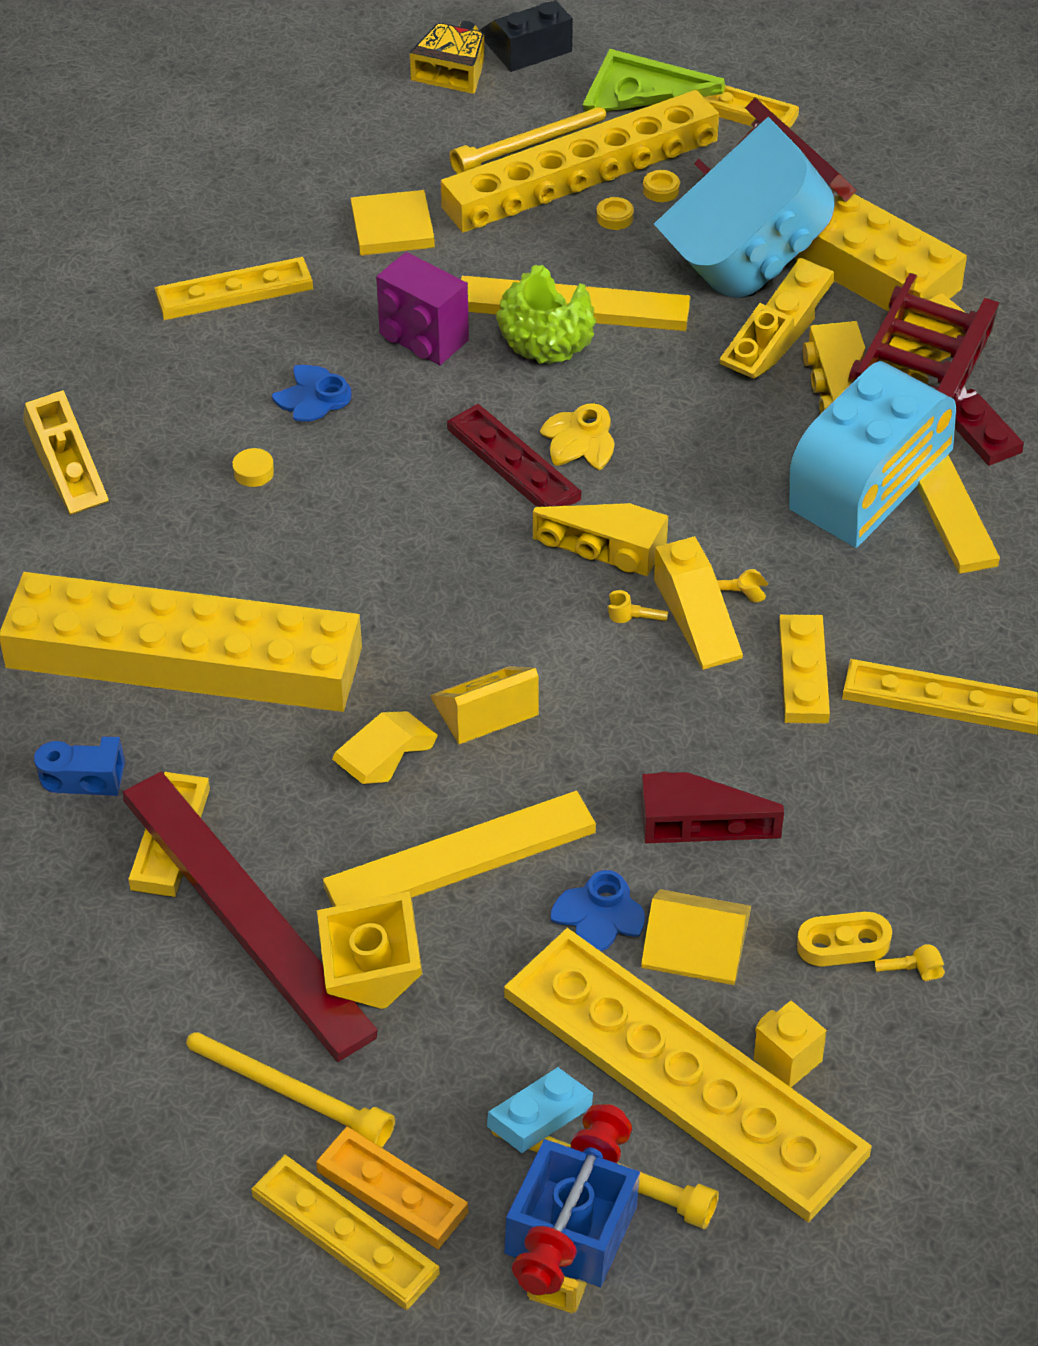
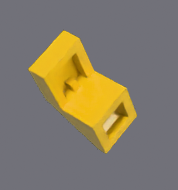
M408 711L381 712L335 752L332 760L362 784L388 782L392 778L404 752L429 750L433 747L438 735Z

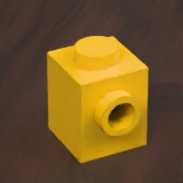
M792 1000L777 1012L775 1010L767 1012L758 1022L755 1028L756 1040L753 1059L789 1087L794 1086L822 1062L827 1030Z

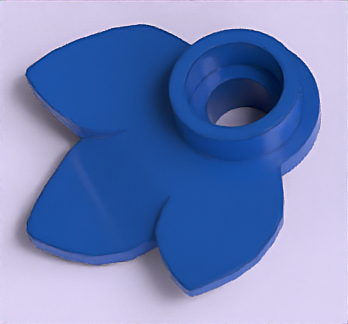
M295 365L294 377L297 385L272 394V400L277 406L286 411H293V419L304 422L317 420L326 415L330 410L346 406L352 397L351 387L342 376L330 374L327 369L312 365Z
M602 870L593 874L584 887L568 889L558 897L551 910V922L576 926V934L602 952L614 943L618 933L631 937L640 936L644 928L645 914L642 906L630 898V889L623 877L617 872ZM611 893L613 896L605 897L600 894Z

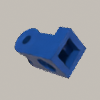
M102 737L100 746H69L61 741L45 743L36 750L34 763L40 784L49 792L118 796L125 758L120 737Z

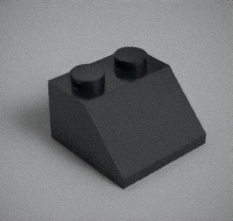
M557 0L544 2L520 12H513L508 16L493 20L478 30L484 34V42L510 72L572 52L573 18Z

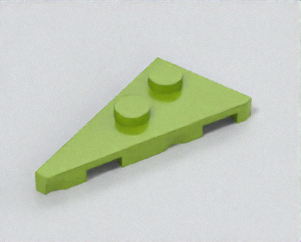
M609 49L582 105L584 111L597 107H602L605 111L653 105L696 89L703 97L723 94L726 85L724 78Z

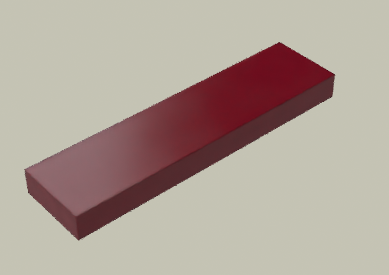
M479 403L447 421V430L536 507L571 506L581 500V490Z

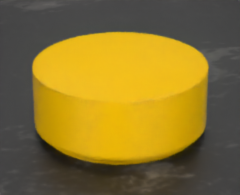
M655 170L648 173L643 179V193L652 201L668 202L679 195L680 179L670 171Z
M609 197L597 205V222L606 229H624L633 222V205L624 198Z
M246 449L239 452L233 459L234 478L241 485L247 487L262 486L268 483L274 476L273 458L270 453L263 449Z

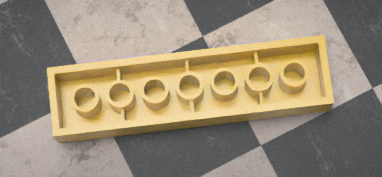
M23 572L0 629V645L5 667L10 669L344 712L362 649L360 614Z

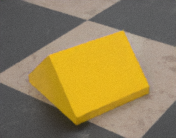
M508 666L431 694L430 696L457 743L462 744L539 715V676L536 668Z
M659 889L651 902L641 968L735 985L751 906Z
M410 891L317 910L325 985L328 994L383 1009L387 1008L423 974Z

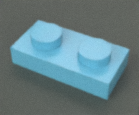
M557 1067L488 1112L487 1127L519 1152L523 1153L584 1113L587 1108L592 1106L593 1092Z

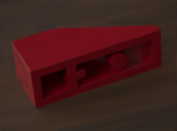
M689 772L642 774L641 809L645 844L780 839L782 837L783 804Z

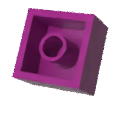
M407 251L376 276L379 334L383 335L386 340L392 343L396 342L413 351L419 358L428 359L438 365L444 363L469 341L467 282Z

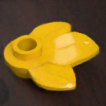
M589 403L580 406L574 412L555 414L540 429L541 435L552 439L550 455L555 466H561L584 455L587 462L593 468L601 470L609 462L614 452V440L608 432L611 427L610 414L605 407L599 404ZM589 419H596V420H595L594 422H592V423H586V422H585L586 420H589Z

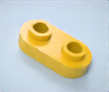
M874 912L813 917L806 920L799 928L797 951L804 961L815 966L875 961L884 957L889 951L892 928L883 916ZM869 938L874 942L862 943L860 939ZM822 943L825 944L827 947L820 948L814 946V944Z

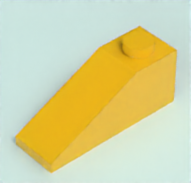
M64 390L26 402L23 421L37 455L68 513L72 515L109 502Z
M696 537L657 546L655 548L654 581L702 670L742 659L743 654L713 568Z

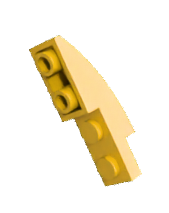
M799 258L766 305L759 303L720 357V364L753 379L773 367L815 319V307L834 282V271Z

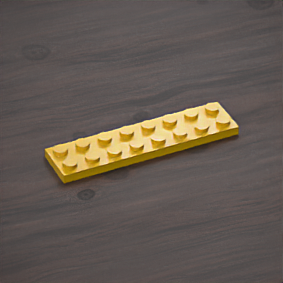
M566 928L504 986V998L808 1223L870 1157L872 1145L569 928Z

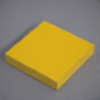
M424 190L351 197V209L360 256L435 248L434 233Z

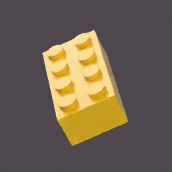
M837 194L834 197V211L828 225L812 240L807 249L796 255L795 259L803 258L834 271L835 282L889 312V301L895 286L902 287L909 273L917 275L913 295L928 300L943 293L949 299L962 289L967 255L856 194H853L847 202ZM907 310L903 320H905V318L907 317L908 313L910 312L909 310Z

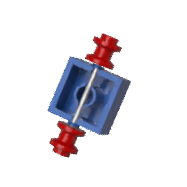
M592 1105L587 1108L582 1118L585 1129L575 1133L571 1141V1148L546 1139L543 1140L507 1214L504 1254L516 1258L512 1265V1272L519 1285L531 1294L544 1295L558 1292L564 1282V1274L601 1288L635 1213L640 1171L618 1164L621 1157V1150L618 1145L624 1144L629 1140L632 1133V1124L625 1113L614 1105Z

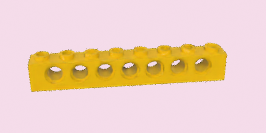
M697 89L441 179L442 209L462 233L477 227H483L488 223L516 215L521 211L541 204H547L557 198L574 192H580L585 188L613 180L629 172L644 169L649 165L668 158L677 157L679 154L701 146H707L718 140L719 112Z

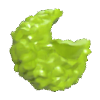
M534 265L531 267L530 273H523L521 281L513 282L511 287L502 295L500 300L501 308L497 311L496 320L509 346L522 357L536 359L539 364L562 363L564 360H570L574 353L581 352L585 346L591 343V339L594 336L593 327L596 323V319L593 317L595 309L591 305V298L585 284L580 283L577 286L571 301L567 305L566 299L556 291L555 281L551 278L550 271L544 265Z

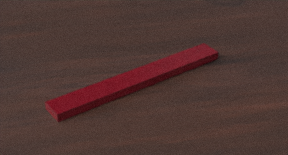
M162 771L123 791L124 803L337 1063L377 1039V1028L354 1001L327 993L322 962Z

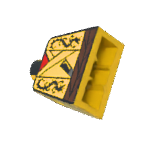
M462 21L459 26L444 23L436 24L410 51L411 80L474 94L485 60L484 34L478 31L477 26L471 21Z

